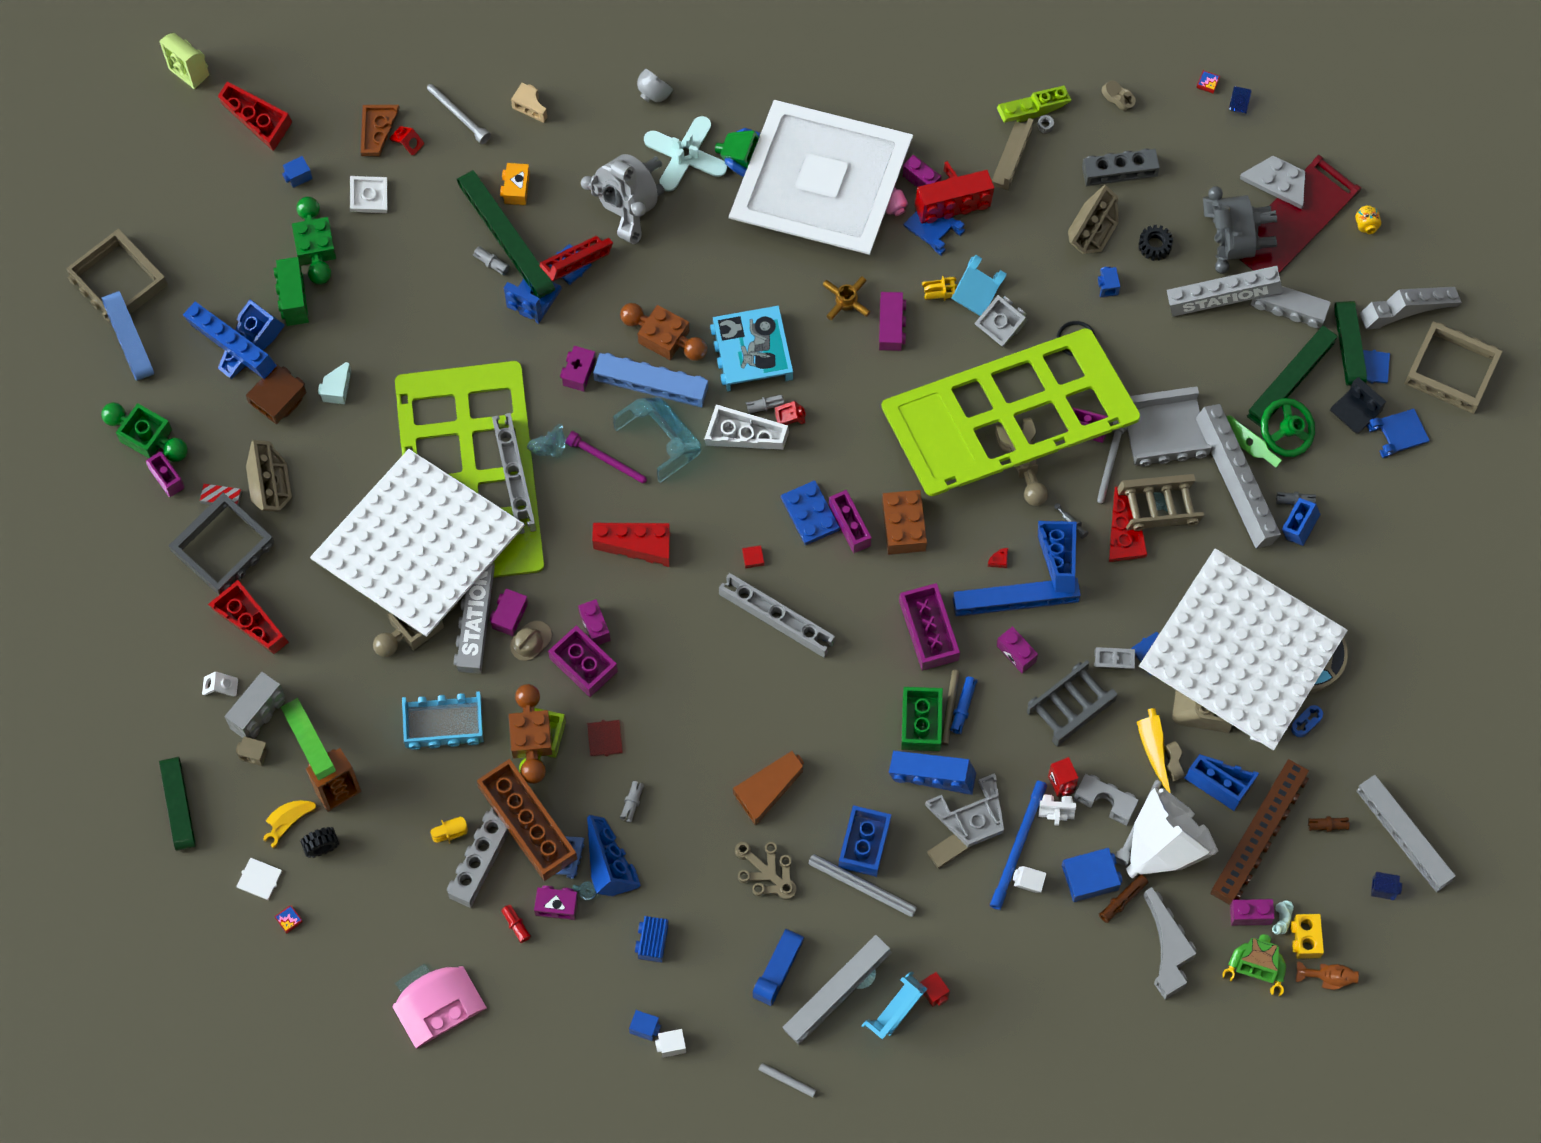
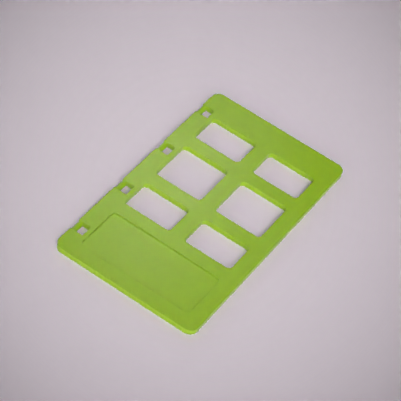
M1090 329L1078 330L887 398L881 404L889 424L925 493L929 496H936L958 486L961 487L1003 472L1005 469L1058 452V450L1063 448H1069L1111 433L1113 430L1133 425L1140 420L1138 409ZM1070 349L1085 376L1060 385L1054 378L1044 357ZM1025 363H1030L1045 391L1012 403H1007L992 375ZM977 381L980 383L993 409L968 418L965 416L952 390ZM1092 389L1108 417L1084 426L1079 422L1066 398ZM1052 403L1067 427L1068 432L1035 444H1029L1014 416ZM1113 421H1119V424L1113 426L1109 425V423ZM1000 422L1016 450L994 459H989L974 431ZM1064 440L1066 442L1058 446H1056L1055 442ZM1010 459L1011 463L1001 465L1000 462ZM953 479L956 480V482L953 483V484H950V485H947V484H946L947 481H950V480H953Z
M517 361L398 375L395 378L402 456L407 448H413V452L417 454L416 442L419 439L458 435L462 471L448 475L478 494V486L480 484L506 480L503 467L484 470L476 469L473 434L476 432L493 431L494 425L492 417L476 419L470 417L468 396L472 393L505 389L511 391L513 405L511 418L516 431V440L536 531L531 532L530 526L527 524L530 521L529 518L520 519L525 524L522 528L524 533L516 535L494 560L493 578L542 571L544 559L521 364ZM407 395L408 403L402 404L401 396ZM447 396L455 397L457 419L455 421L426 425L414 424L413 401ZM499 416V429L508 428L509 424L505 425L506 416ZM516 471L510 473V475L512 476L518 474V472ZM524 505L517 507L519 510L526 508ZM512 507L501 508L513 516Z

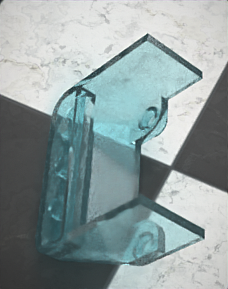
M640 398L613 416L614 429L618 431L636 417H645L648 414L652 416L671 439L666 446L667 453L671 458L657 468V478L661 483L697 457L701 452V444L662 398Z

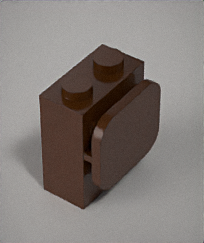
M276 364L277 366L265 379L262 378L246 394L248 403L276 425L282 418L288 417L300 405L302 397L307 393L304 386L305 383L299 377L294 378L286 367L283 366L281 368L278 364Z

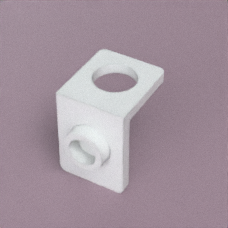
M219 672L211 673L204 677L202 695H208L216 691L234 697L237 695L238 678ZM210 679H211V685H210V687L208 688V683H209V681H210Z

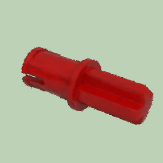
M512 905L505 906L501 912L509 923V929L514 931L520 943L526 942L531 938V935L523 925V919L519 918Z

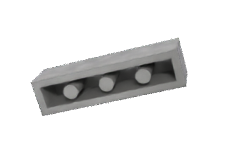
M1282 286L1283 293L1252 299L1251 306L1258 310H1266L1276 316H1284L1294 322L1308 324L1312 328L1322 327L1331 303L1330 301Z

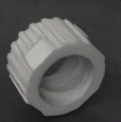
M1049 115L1041 116L1038 119L1037 125L1039 131L1042 133L1051 132L1054 127V119ZM1042 122H1048L1050 125L1045 127L1042 125Z

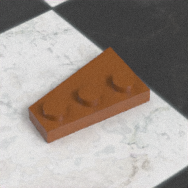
M363 105L361 156H380L400 109L399 105Z

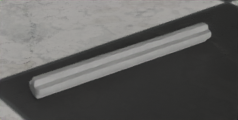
M815 854L809 859V865L910 917L914 916L917 910L916 906Z

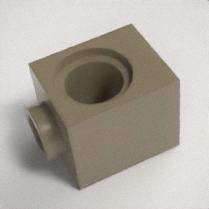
M244 736L242 742H239L237 745L236 753L241 761L263 766L269 748L266 742Z

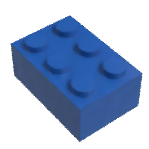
M853 805L838 867L877 877L891 823V814Z

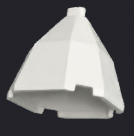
M1154 788L1150 792L1135 821L1130 857L1131 864L1126 868L1131 878H1134L1137 874L1143 875L1182 870L1218 852L1209 829L1204 824L1199 827L1192 819L1195 813L1164 788L1160 790Z

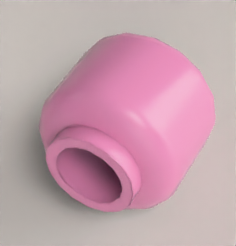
M894 188L886 209L887 214L898 216L905 212L904 208L907 207L908 202L902 190Z

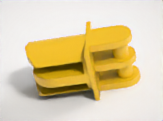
M942 276L941 280L922 282L925 300L944 298V301H946V299L952 298L958 286L955 284L957 281L956 277L944 278Z
M457 817L446 822L441 820L442 825L433 828L430 833L435 843L448 839L450 844L451 840L467 834L468 827L463 817Z

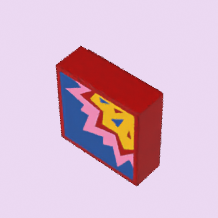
M1203 70L1196 88L1214 94L1220 76Z
M291 905L275 916V919L286 934L303 922Z

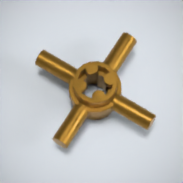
M863 276L853 286L845 284L839 288L828 280L824 281L823 286L836 295V305L826 315L829 320L832 321L841 310L848 311L853 308L865 317H868L871 311L857 302V292L867 281Z

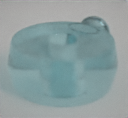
M1159 492L1153 493L1157 510L1163 509L1168 512L1164 495Z
M586 881L580 886L573 884L572 889L578 891L580 897L584 900H591L596 896L592 882Z

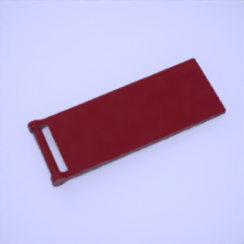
M1317 155L1304 170L1303 208L1300 209L1276 198L1269 206H1271V211L1276 210L1277 222L1261 224L1258 227L1259 238L1276 236L1277 247L1256 250L1255 257L1239 260L1253 271L1277 266L1280 273L1343 207L1360 192L1362 187L1358 184H1353L1325 162L1321 155ZM1320 166L1350 190L1349 194L1315 167Z

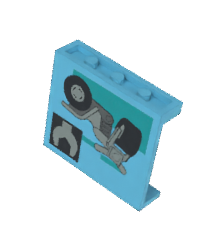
M779 306L713 317V324L710 325L711 335L716 337V341H713L715 352H719L720 357L717 358L718 368L723 370V374H720L722 385H726L727 391H731V384L781 375L785 376L786 381L793 380V369Z

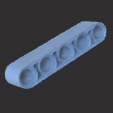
M120 291L101 297L135 380L138 381L154 375L151 363Z

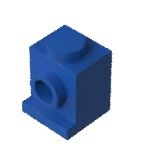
M1101 268V275L1098 276V285L1101 287L1100 297L1119 295L1120 283L1117 268Z

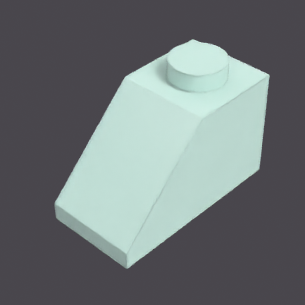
M345 362L324 376L323 383H320L318 388V394L321 395L323 402L345 404L351 375L349 363Z

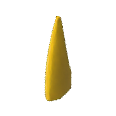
M1151 708L1148 709L1149 718L1137 721L1138 730L1145 752L1157 777L1162 782L1164 788L1171 793L1165 768L1164 735L1159 715L1156 714V709Z

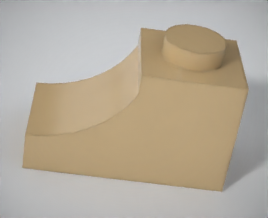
M521 83L511 99L512 108L543 123L548 118L547 109L538 102V90L530 84Z

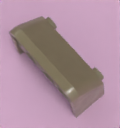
M1175 691L1172 718L1176 724L1225 733L1230 732L1232 724L1221 717L1214 716L1213 712L1181 692Z

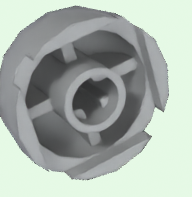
M646 68L638 77L637 87L642 93L640 97L648 103L650 100L662 102L673 91V88Z

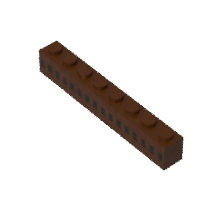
M1290 759L1287 760L1212 888L1211 895L1231 905L1233 900L1240 899L1243 891H1241L1243 884H1249L1253 877L1250 872L1253 868L1257 869L1262 861L1260 858L1261 853H1267L1272 844L1269 841L1271 836L1276 837L1281 828L1278 824L1281 819L1285 821L1291 811L1288 809L1289 805L1296 803L1300 796L1297 793L1299 788L1304 789L1309 780L1306 777L1309 770Z

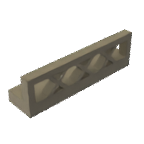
M1028 118L1026 124L1015 121L992 179L994 186L1009 190L1031 135L1033 119Z

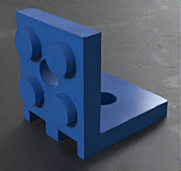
M524 279L518 287L507 282L504 286L507 308L517 310L520 315L534 319L539 324L562 288L552 281L555 291L540 299L531 294L533 291Z

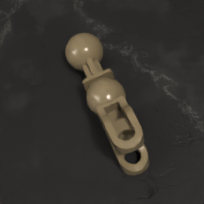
M1030 417L1023 419L1022 432L1028 443L1034 444L1036 435L1034 423ZM996 425L995 435L999 448L1007 453L1015 451L1016 449L1003 425ZM1037 459L1016 466L1019 478L1025 477L1027 487L1024 490L1026 502L1032 506L1044 504L1048 498V490L1044 484L1037 481L1035 475L1038 472Z

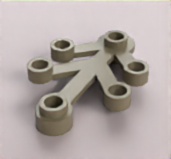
M740 842L736 845V856L742 860L747 859L760 871L749 873L747 870H741L738 873V880L741 883L771 880L775 884L774 886H763L761 883L754 884L752 892L755 896L778 894L783 899H790L796 894V885L790 880V856L783 855L780 857L782 879L776 875L775 853L777 852V846L774 842H768L765 845L768 866L751 852V847L748 843ZM769 846H773L775 849L773 851H768L767 848ZM741 847H745L747 850L745 852H740L739 849ZM788 859L789 863L783 864L782 860ZM742 874H746L748 876L746 879L740 878ZM789 886L790 890L786 892L783 890V887ZM761 887L762 891L756 892L755 888Z

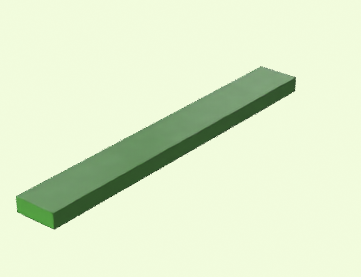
M296 698L281 706L317 779L321 780L336 772L299 699Z

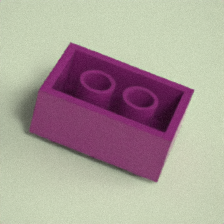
M577 625L548 651L550 660L589 697L596 693L618 672L617 663Z

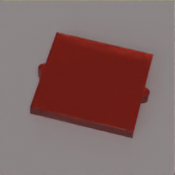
M602 720L601 722L587 723L590 756L605 755L607 757L610 754L623 753L619 720Z

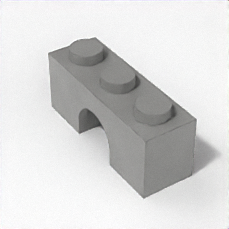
M1092 774L1084 775L1074 796V800L1090 808L1100 798L1109 800L1112 804L1109 817L1126 826L1139 801L1133 794L1129 792L1124 793L1118 790V787L1111 783L1106 784Z

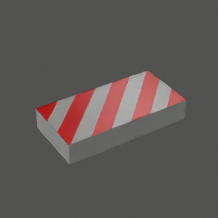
M204 484L200 503L211 505L224 492L239 506L242 490L239 488Z

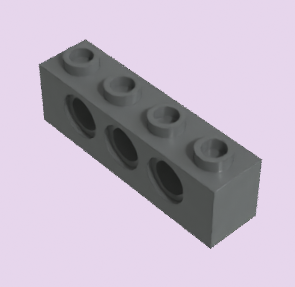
M1148 148L1134 152L1125 151L1119 154L1108 153L1104 156H1088L1083 159L1082 164L1086 186L1158 177L1160 169L1156 149Z

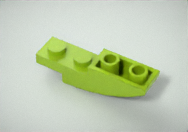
M1059 86L1033 92L1031 97L1001 103L998 105L997 110L1004 123L1015 120L1021 123L1028 121V118L1034 119L1055 111L1070 103L1071 98L1065 86Z

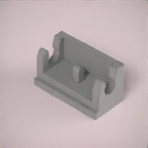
M1096 647L1094 650L1095 667L1135 668V649Z

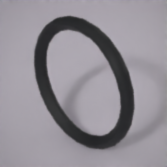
M1070 321L1060 327L1057 338L1061 337L1062 331L1070 325L1084 326L1090 329L1094 335L1095 332L1084 322ZM1067 349L1062 350L1064 353L1073 356L1072 352Z

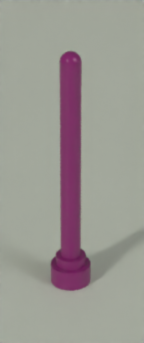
M571 431L565 442L568 446L580 447L640 483H646L647 478L582 441V438L579 437L580 434Z

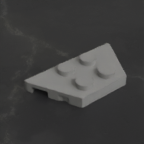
M1271 156L1241 173L1240 180L1300 209L1303 208L1304 170L1275 156Z

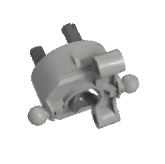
M623 154L600 167L592 177L585 176L581 180V186L584 190H591L592 195L598 196L606 209L621 216L617 235L631 244L638 243L642 236L640 216L653 209L657 203V197L665 192L661 184H655L651 172L662 166V162L658 160L657 156L644 163L634 156Z

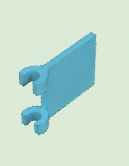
M975 255L971 257L968 267L951 299L981 316L990 305L998 287L1006 277V273L1000 270L999 273H995L992 279L977 269L982 258Z

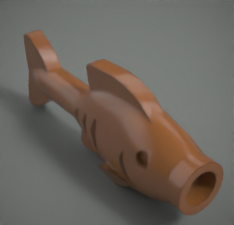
M1297 962L1296 982L1302 981L1305 977L1320 978L1323 981L1322 988L1330 990L1358 983L1359 972L1353 971L1344 965L1332 964L1328 966L1321 964L1320 970L1306 969L1301 962Z

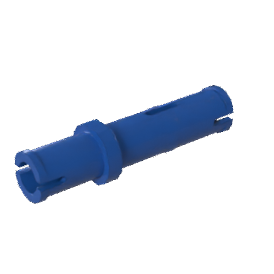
M968 676L965 678L957 709H954L953 712L954 719L950 731H953L955 734H962L965 719L969 716L968 709L978 682L973 677Z

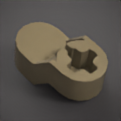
M1111 80L1103 85V96L1107 101L1115 103L1119 109L1125 111L1135 105L1134 95L1130 90L1122 88L1118 82Z
M1173 741L1165 745L1164 750L1170 760L1166 766V772L1170 779L1175 782L1184 777V771L1179 763L1180 758L1183 756L1182 750L1178 743Z

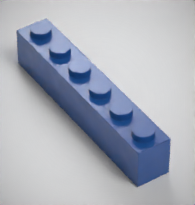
M194 302L183 314L192 327L263 379L277 366L266 352L197 302Z

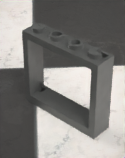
M223 492L169 544V548L185 565L220 595L237 579H242L246 574V570L250 566H255L260 560L259 557L264 552L268 553L274 540L268 532ZM228 506L263 539L217 583L183 549Z

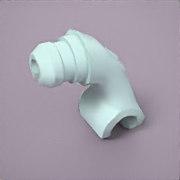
M1288 900L1279 902L1275 908L1279 913V921L1272 927V931L1277 935L1285 934L1290 926L1294 906Z

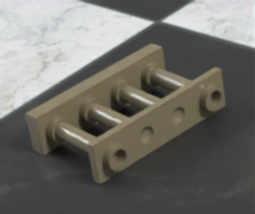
M1194 474L1123 480L1117 488L1118 495L1128 496L1133 519L1126 526L1127 530L1141 531L1145 528L1184 524H1188V526L1197 525L1203 518L1204 512H1194L1189 489L1196 481ZM1172 490L1182 492L1187 514L1176 513ZM1161 491L1164 493L1169 515H1158L1154 492ZM1143 493L1146 495L1151 517L1141 518L1136 494Z

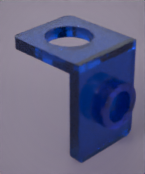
M1235 86L1229 110L1247 114L1251 89Z

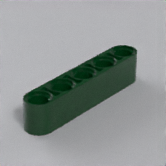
M1355 301L1335 302L1334 312L1346 385L1352 386L1353 381L1358 377L1367 384V372Z
M178 756L160 760L159 765L175 850L180 851L196 847L180 758Z

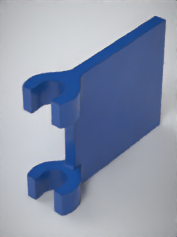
M917 211L903 224L904 227L928 243L939 255L946 251L944 248L945 243L940 239L950 229H953L959 236L965 232V229H963L965 224L953 218L945 219L942 217L933 223L925 222L921 224Z
M1415 409L1384 418H1374L1370 420L1371 424L1367 425L1370 432L1381 428L1389 443L1382 447L1383 450L1379 451L1382 458L1430 441Z

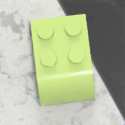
M170 33L159 41L168 69L193 89H196L209 76L208 65L204 59L205 55L200 50L192 47L187 40H183L176 33Z

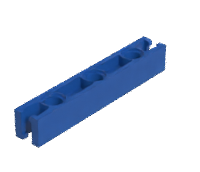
M1077 577L1075 578V593L1055 592L1051 580L958 591L953 593L955 617L1076 603L1079 602L1081 595Z

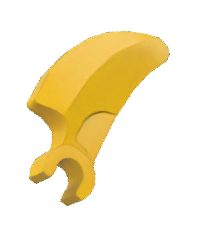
M300 800L286 803L277 808L266 819V822L272 826V830L264 836L263 840L266 842L269 838H273L274 842L271 844V847L275 848L284 833L298 819L315 810L316 804L311 801Z

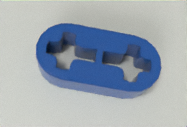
M1316 705L1308 707L1293 722L1291 726L1293 735L1299 738L1306 736L1322 720V709ZM1316 712L1318 714L1317 718L1313 717L1311 720L1308 719L1311 713ZM1305 723L1304 729L1298 731L1297 727Z

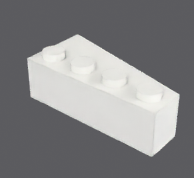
M716 405L704 440L706 446L783 450L789 434L788 425Z

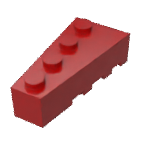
M593 523V549L616 555H626L628 558L643 559L646 562H655L666 567L670 566V523Z
M239 580L208 604L216 613L273 654L289 643Z

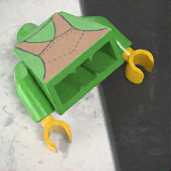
M1262 934L1259 939L1251 938L1249 943H1243L1234 950L1228 963L1230 965L1229 968L1223 971V978L1227 972H1230L1233 975L1230 982L1233 981L1235 977L1234 970L1237 968L1236 972L1270 983H1274L1275 980V985L1270 988L1271 995H1273L1275 987H1278L1280 990L1279 996L1283 994L1284 988L1281 983L1284 982L1286 963L1279 953V947L1271 943L1269 935Z

